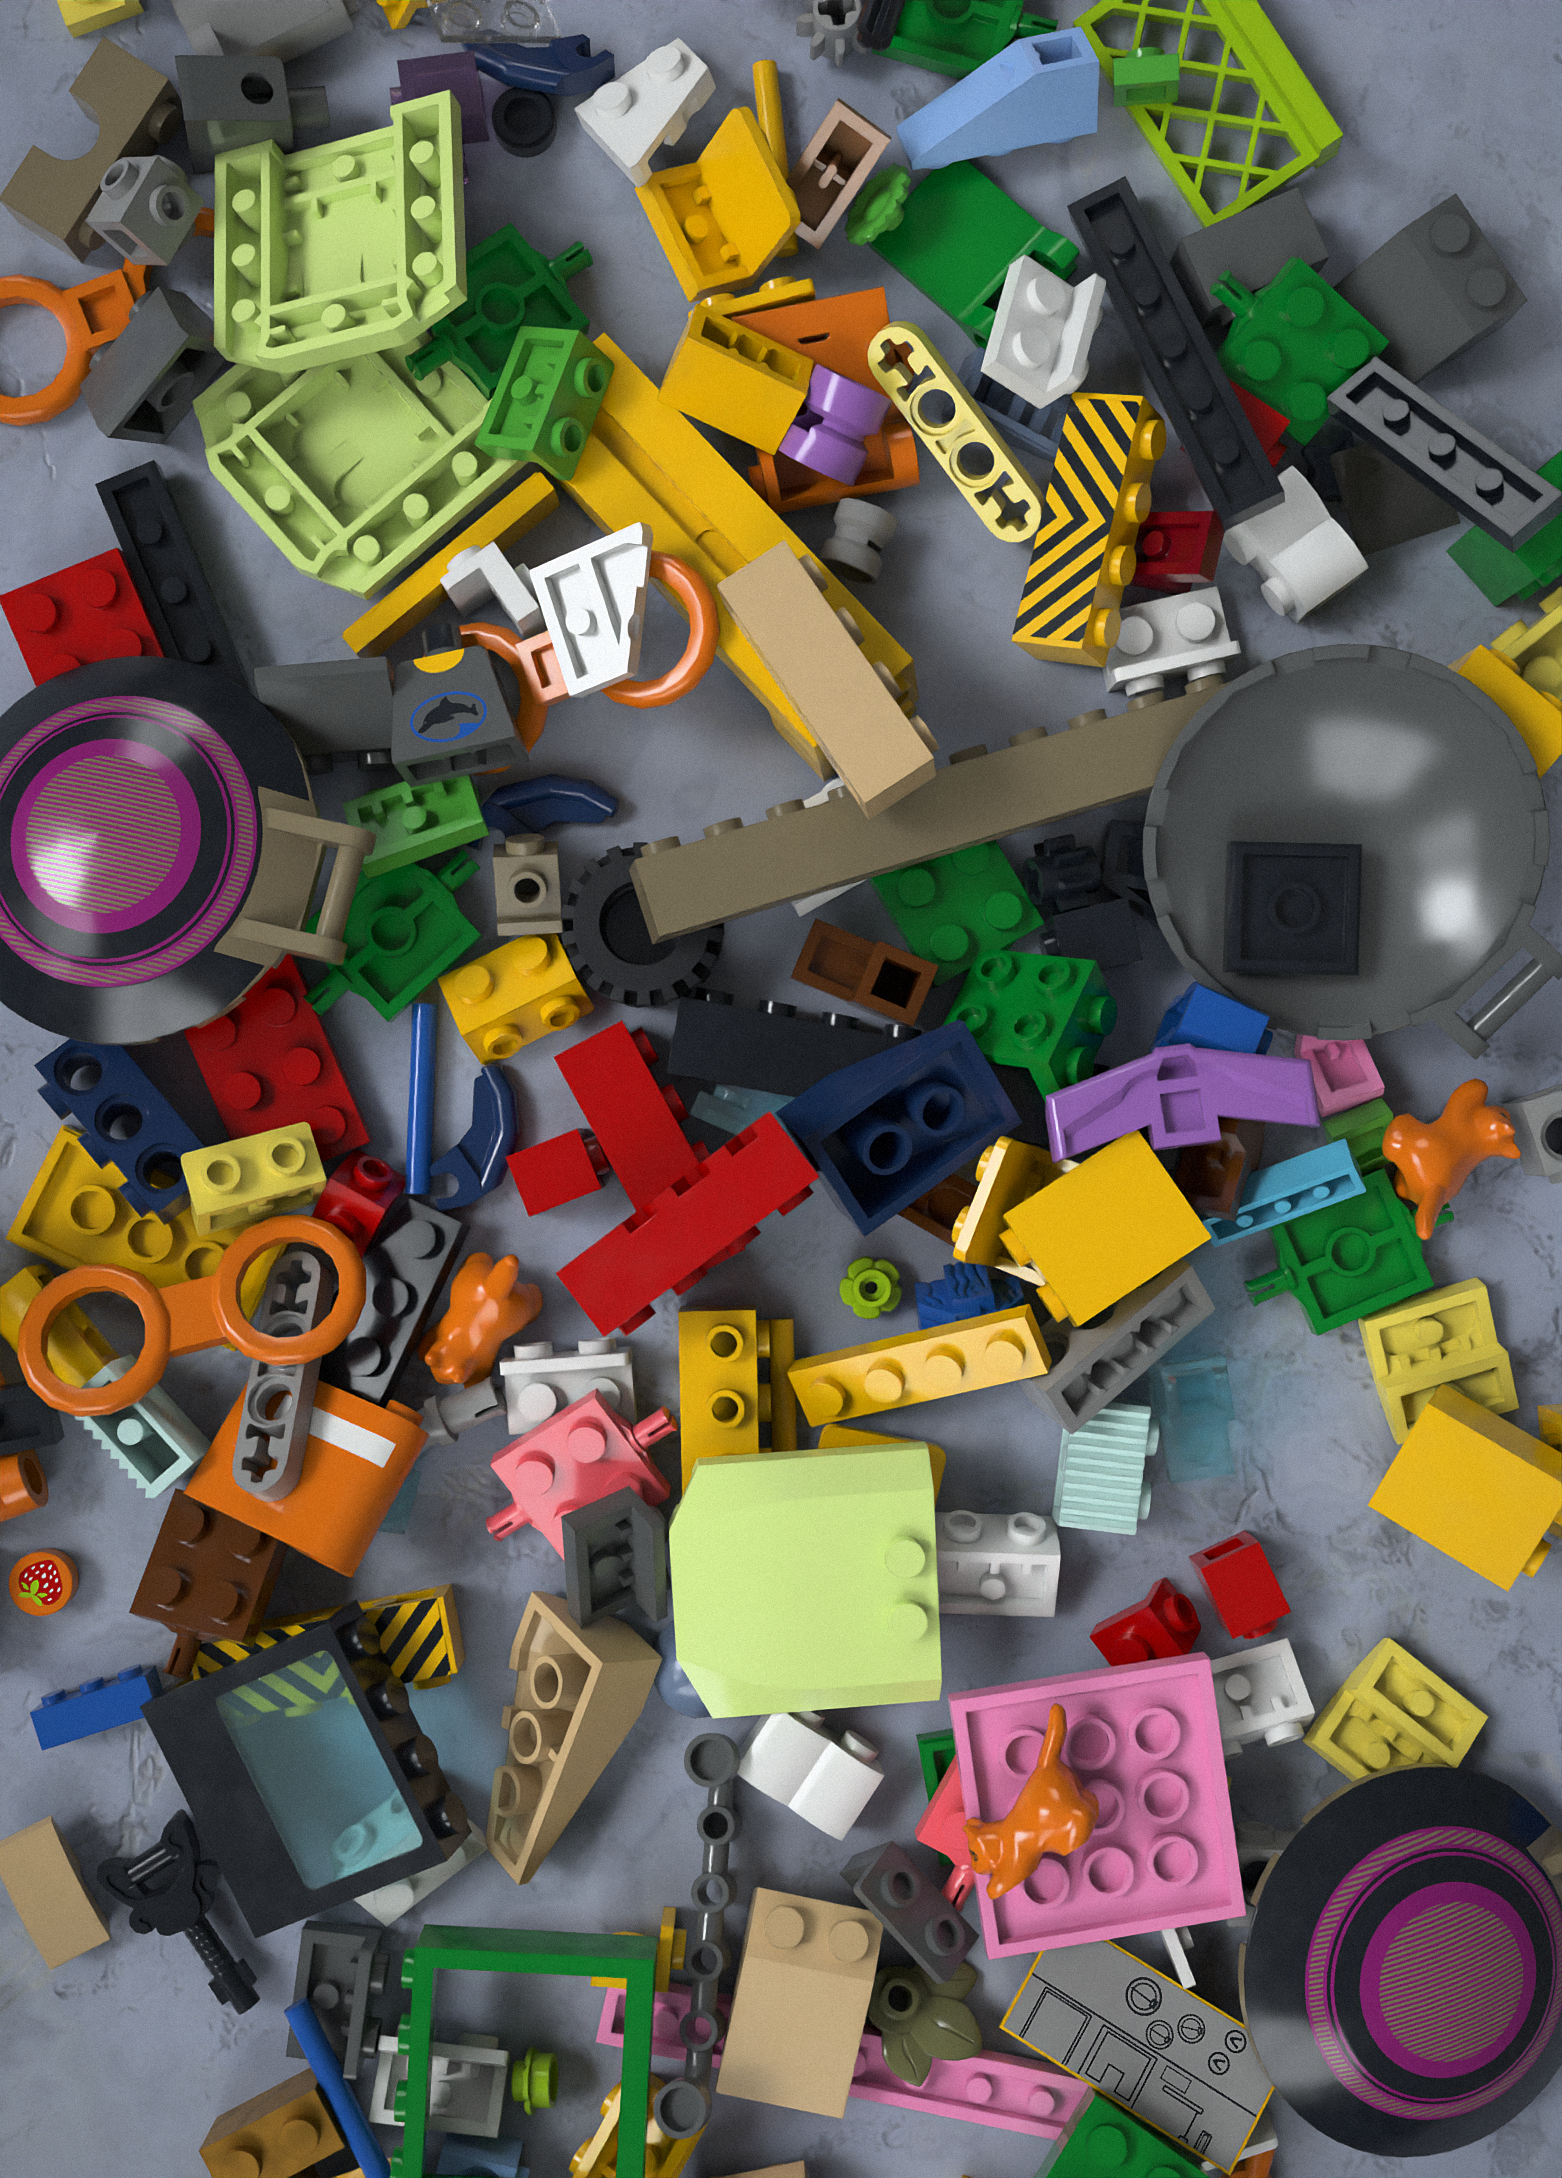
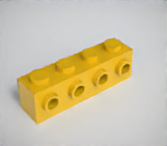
M756 1305L680 1306L678 1311L682 1497L691 1479V1471L697 1458L772 1452V1447L759 1448V1422H771L770 1384H758L757 1358H770L769 1320H756Z

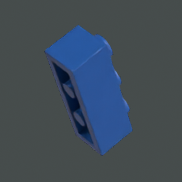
M137 1664L117 1672L118 1678L104 1682L103 1677H97L80 1684L79 1691L66 1694L65 1689H60L42 1696V1703L30 1712L42 1751L145 1718L140 1706L163 1689L156 1666L142 1670L141 1664Z

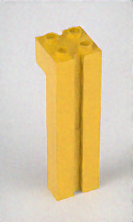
M604 332L592 343L613 361L614 372L573 478L570 481L559 480L550 472L548 473L606 536L638 522L648 524L653 532L652 550L676 555L702 575L717 603L720 635L715 653L766 707L776 731L812 770L826 782L836 771L725 609L717 584L785 540L797 559L808 554L817 565L828 585V589L821 594L832 610L836 612L844 607L852 616L865 639V642L858 645V648L869 664L872 666L881 661L887 667L902 693L895 701L908 720L917 709L914 703L919 700L914 659L677 409L657 400L659 389ZM653 577L648 578V581L690 625L688 609L679 592L664 580Z

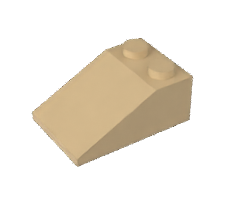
M760 1887L752 1890L714 2092L843 2119L873 1989L884 1926L871 1911Z

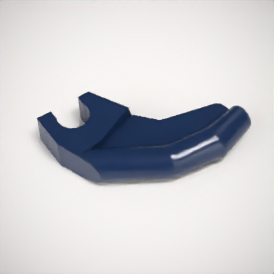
M467 31L461 39V46L473 66L480 72L506 86L561 96H574L593 91L615 78L614 54L605 49L597 56L591 57L590 38L584 34L552 39L549 42V47L529 48L490 32L478 35L475 31Z
M550 773L498 787L481 808L488 830H499L507 838L516 834H538L555 822L601 824L606 817L613 818L617 814L620 802L618 798L592 780ZM484 837L468 842L466 845L469 848L481 851Z
M490 1063L482 1067V1075L474 1080L471 1128L457 1145L429 1167L431 1176L450 1173L457 1178L459 1188L454 1196L436 1199L438 1211L470 1205L503 1184L509 1167L505 1157L514 1153L520 1136L517 1091L499 1063Z

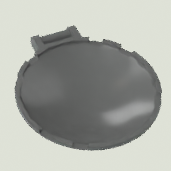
M1336 644L1288 653L1253 668L1219 690L1194 714L1167 752L1150 794L1143 830L1144 875L1158 925L1171 950L1197 982L1268 1014L1270 1019L1267 1023V1028L1274 1030L1278 1028L1291 1033L1313 1036L1318 1040L1347 1041L1371 1039L1373 1035L1396 1031L1410 1025L1415 1027L1432 1020L1476 1060L1490 1047L1487 1040L1553 976L1558 980L1562 978V955L1529 925L1536 910L1535 903L1541 889L1545 866H1548L1550 847L1549 811L1546 809L1535 760L1523 737L1500 707L1471 681L1450 668L1421 655L1396 648L1370 644ZM1228 842L1362 844L1358 975L1223 973L1226 854ZM1523 947L1534 958L1481 1010L1466 1022L1456 1011Z

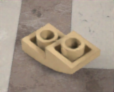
M52 1815L0 1841V1876L29 1935L50 1970L111 1939L110 1923L81 1878V1862Z

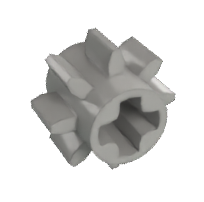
M803 0V7L807 13L797 17L796 33L800 37H812L810 59L814 61L822 55L825 58L835 60L836 65L840 68L843 67L844 58L850 55L854 49L862 54L867 53L868 48L860 46L856 39L858 34L857 24L863 9L861 7V0ZM832 18H839L840 26L833 25Z

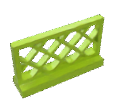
M1102 0L1073 21V28L1081 26L1099 60V69L1112 89L1113 59L1126 58V54L1130 52L1128 50L1105 47L1094 31V28L1112 15L1138 19L1132 50L1138 49L1141 46L1146 20L1182 26L1177 53H1179V73L1217 79L1210 111L1174 106V102L1124 106L1202 228H1206L1261 203L1312 166L1316 170L1338 154L1344 134L1257 0H1188L1186 12L1149 7L1150 0H1142L1141 5L1130 4L1133 0ZM1196 1L1206 16L1193 14ZM1190 28L1218 33L1225 44L1220 66L1183 60ZM1230 54L1240 69L1227 67ZM1224 80L1250 84L1259 97L1255 119L1217 113ZM1264 106L1275 122L1261 120ZM1149 115L1163 117L1160 131ZM1170 118L1207 124L1200 157L1173 153L1166 142ZM1214 126L1252 132L1245 165L1207 158ZM1258 133L1285 137L1297 155L1294 160L1279 170L1251 166ZM1184 168L1197 170L1195 183L1192 182ZM1204 171L1242 177L1237 199L1216 214H1213L1200 194ZM1248 179L1262 181L1246 192Z

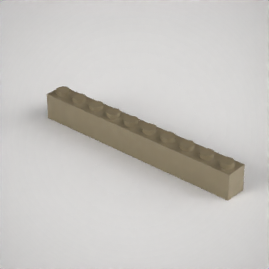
M1222 674L1211 675L1184 686L1187 694L1166 701L1163 691L1154 692L1126 704L1128 708L1127 713L1107 718L1105 709H1098L1068 720L1070 730L1048 736L1045 726L1010 737L1008 739L1010 748L988 754L985 744L958 751L948 757L951 765L936 769V776L870 820H868L847 787L843 785L827 792L829 802L805 808L803 799L788 801L767 809L765 812L768 820L744 827L740 817L715 823L703 829L705 839L681 846L679 837L673 836L649 843L640 848L643 857L634 860L629 868V872L652 944L1150 793L1164 758L1181 730L1210 698L1232 681L1224 683Z

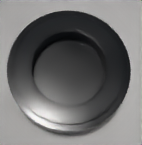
M512 87L503 92L493 106L492 124L495 136L501 147L508 153L522 158L534 157L546 151L554 141L557 131L555 112L551 101L543 92Z

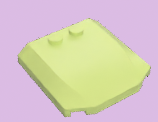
M451 90L390 106V117L393 120V125L287 155L283 154L273 139L215 155L214 347L227 361L288 374L407 344L467 301L461 106Z
M426 331L404 345L288 374L237 363L192 401L195 414L200 422L209 468L216 480L300 574L365 600L370 599L528 463L527 461L490 457L475 445L491 400L488 401L458 367L453 365L452 362L448 361L424 377L422 381L414 377V372L411 373L406 365L405 356L410 355L432 340V337Z
M925 1441L696 1459L691 1471V1479L680 1503L676 1504L668 1523L676 1658L713 1719L940 1700L942 1665L934 1487L929 1449Z

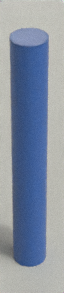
M412 1003L405 1173L406 1194H430L431 1190L429 1167L432 1165L438 1004Z
M305 1997L298 2000L283 2012L365 2178H390L391 2166L348 2079H343L344 2071L308 1998Z

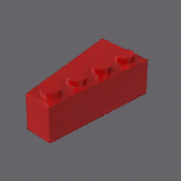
M768 1111L556 1272V1275L603 1337L607 1336L617 1327L626 1337L656 1314L650 1305L652 1301L670 1288L677 1297L709 1273L703 1263L723 1248L729 1256L734 1255L761 1234V1231L756 1226L758 1222L776 1209L782 1216H785L814 1193L809 1184L819 1178V1175L772 1113Z

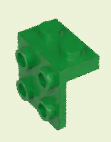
M987 949L976 958L943 1026L960 1019L968 1027L987 1062L1028 1068L1046 1104V1095L1092 1077L1094 1059L1105 1035H1109L1113 1031L1118 1011L1116 1000L1111 996L1096 960Z

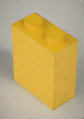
M1139 1130L1119 1137L1005 1213L1001 1219L1008 1229L999 1235L1018 1266L1022 1268L1031 1262L1045 1283L1036 1289V1292L1055 1321L1059 1323L1068 1317L1074 1327L1080 1326L1212 1238Z
M1441 1383L1419 1416L1369 1501L1368 1506L1508 1592L1520 1572L1533 1578L1552 1547V1544L1542 1539L1552 1521L1562 1526V1453Z

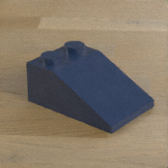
M960 1019L827 1075L775 1112L800 1152L819 1175L818 1180L837 1209L864 1237L982 1153L989 1145H993L1000 1136H1005L1023 1123L968 1027Z

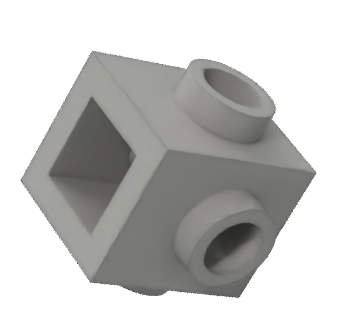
M160 155L122 157L105 172L100 183L102 193L85 222L132 264L168 266L176 251L183 248L192 238L196 228L194 220L204 205L205 200L186 183L188 181L186 173L171 160Z

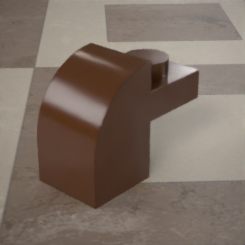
M815 918L790 979L844 1001L847 1005L901 1026L913 1027L939 966L880 940L873 943Z
M1218 1117L1221 1140L1216 1143L1183 1147L1173 1181L1196 1214L1235 1222L1250 1169L1258 1171L1266 1122Z

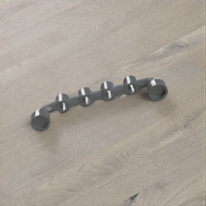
M706 1733L697 1736L689 1743L684 1755V1766L690 1779L700 1786L709 1787L707 1808L701 1812L697 1820V1831L704 1841L702 1875L694 1881L691 1889L692 1901L699 1909L696 1943L689 1948L685 1959L687 1971L693 1977L690 2012L682 2019L679 2029L681 2040L687 2047L684 2077L677 2078L665 2085L657 2094L654 2102V2116L657 2125L666 2135L676 2139H685L693 2136L710 2119L712 2099L708 2086L713 2046L722 2040L727 2026L724 2014L716 2007L718 1980L720 1976L728 1971L732 1962L730 1947L722 1940L724 1909L730 1907L737 1896L736 1881L728 1873L730 1842L737 1839L740 1835L743 1820L740 1812L733 1806L734 1777L740 1767L739 1749L730 1737L721 1733ZM717 1812L723 1814L728 1821V1830L723 1837L717 1835L712 1827V1820ZM710 1880L717 1881L722 1888L723 1894L719 1903L711 1901L707 1895L706 1889ZM704 1948L711 1949L716 1955L717 1965L714 1971L706 1969L702 1964L701 1953ZM697 2017H703L709 2022L711 2026V2036L709 2039H704L698 2035L695 2028Z

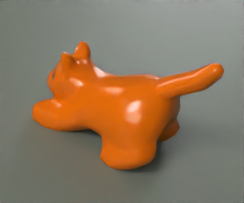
M1474 1078L1462 1083L1451 1094L1441 1116L1433 1123L1425 1124L1415 1119L1411 1114L1406 1113L1396 1116L1384 1133L1382 1140L1383 1156L1398 1167L1393 1179V1190L1397 1198L1412 1200L1419 1206L1415 1215V1227L1418 1237L1422 1240L1430 1239L1443 1205L1460 1192L1469 1174L1482 1161L1490 1156L1508 1159L1520 1158L1521 1152L1514 1142L1516 1130L1511 1122V1115L1503 1107L1485 1105L1489 1089L1485 1081Z
M485 1252L473 1253L468 1255L458 1267L457 1275L451 1283L450 1308L423 1335L416 1348L419 1359L430 1366L431 1372L438 1383L448 1385L463 1383L466 1389L484 1381L493 1372L496 1356L503 1341L524 1330L526 1326L537 1320L543 1307V1295L539 1287L534 1283L521 1284L516 1280L519 1275V1259L516 1255L509 1254L499 1260L494 1266L492 1256Z
M1054 1703L1050 1709L1047 1730L1038 1755L1037 1766L1028 1778L1015 1805L1004 1819L987 1823L971 1817L966 1820L967 1824L962 1826L963 1831L968 1837L971 1867L980 1875L993 1874L986 1888V1892L991 1900L1010 1891L1038 1869V1864L1041 1863L1043 1852H1055L1066 1856L1086 1843L1095 1828L1099 1816L1097 1796L1086 1790L1076 1773L1060 1760L1068 1731L1066 1711L1060 1704Z

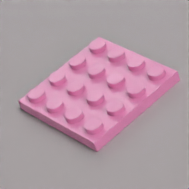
M1204 1652L947 1694L966 1820L975 1817L987 1823L1004 1819L1015 1805L1025 1783L1037 1766L1038 1755L1047 1730L1049 1712L1054 1703L1062 1705L1065 1709L1068 1727L1060 1760L1076 1773L1083 1787L1094 1793L1099 1801V1816L1092 1835L1086 1843L1066 1856L1055 1852H1043L1038 1869L1000 1897L991 1900L986 1892L987 1884L993 1874L980 1875L973 1870L984 1949L988 1960L1246 1916L1211 1662Z

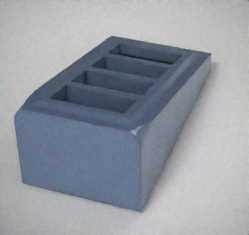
M982 347L976 349L965 358L960 367L957 377L973 397L980 380L988 382L989 385L982 401L974 400L1003 440L1009 445L1055 463L1071 396L1064 394L1042 409L1035 407L1026 427L1020 424L1019 421L1028 401L981 372L986 349ZM1006 390L1013 393L1005 413L1002 414L996 411L1003 391ZM949 395L942 414L953 419L956 412L955 402ZM1054 410L1061 414L1051 438L1048 439L1042 436L1041 433L1050 411Z

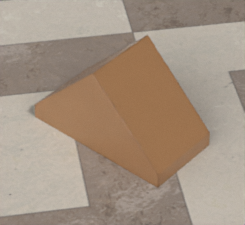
M840 98L836 100L785 180L796 196L801 216L800 224L794 232L818 250L892 138Z

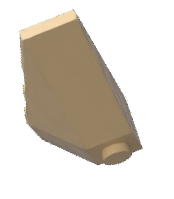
M532 1591L511 1647L509 1668L518 1671L514 1705L503 1706L501 1727L510 1730L505 1765L498 1767L494 1771L485 1837L488 1850L517 1885L530 1882L640 1716L662 1661V1657L626 1622L607 1616L581 1629L568 1614L567 1600L544 1591Z

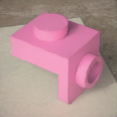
M1296 1035L1294 1055L1298 1059L1311 1060L1321 1117L1366 1104L1380 1097L1383 1099L1385 1086L1363 1039L1347 1041L1318 1040L1313 1036Z

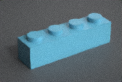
M1346 1138L1249 1174L1235 1222L1200 1214L1198 1216L1211 1235L1210 1241L1215 1248L1367 1191L1359 1165Z

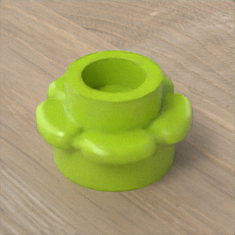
M864 1256L849 1264L847 1276L840 1281L839 1292L842 1301L846 1305L853 1307L855 1315L864 1319H876L881 1316L882 1312H890L896 1308L901 1300L902 1288L898 1286L900 1274L891 1262L885 1259L874 1261L871 1257ZM871 1281L877 1284V1291L873 1294H869L865 1290V1285Z
M530 2047L526 2052L525 2060H516L513 2066V2100L515 2102H525L524 2109L527 2115L530 2116L535 2115L538 2108H554L559 2083L557 2056L555 2053H539L536 2047Z

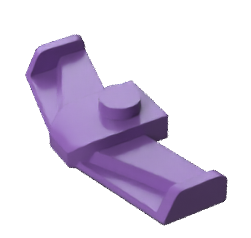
M1191 1043L1156 1047L1147 1056L1046 1095L1045 1105L1053 1163L1144 1127L1148 1128L1152 1151L1220 1141L1218 1117L1312 1128L1321 1126L1311 1060L1196 1048Z

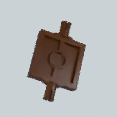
M175 1488L129 1613L145 1620L161 1623L171 1632L177 1634L166 1666L162 1672L190 1680V1674L202 1642L212 1643L225 1640L253 1648L289 1545L183 1493L185 1490Z

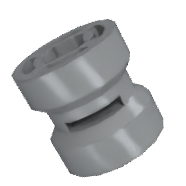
M842 498L833 518L837 527L835 535L824 542L818 559L836 575L858 583L875 584L884 565L879 556L884 545L893 541L899 521L891 513L878 506L858 499Z

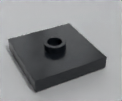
M1228 842L1226 854L1223 973L1358 975L1362 844Z

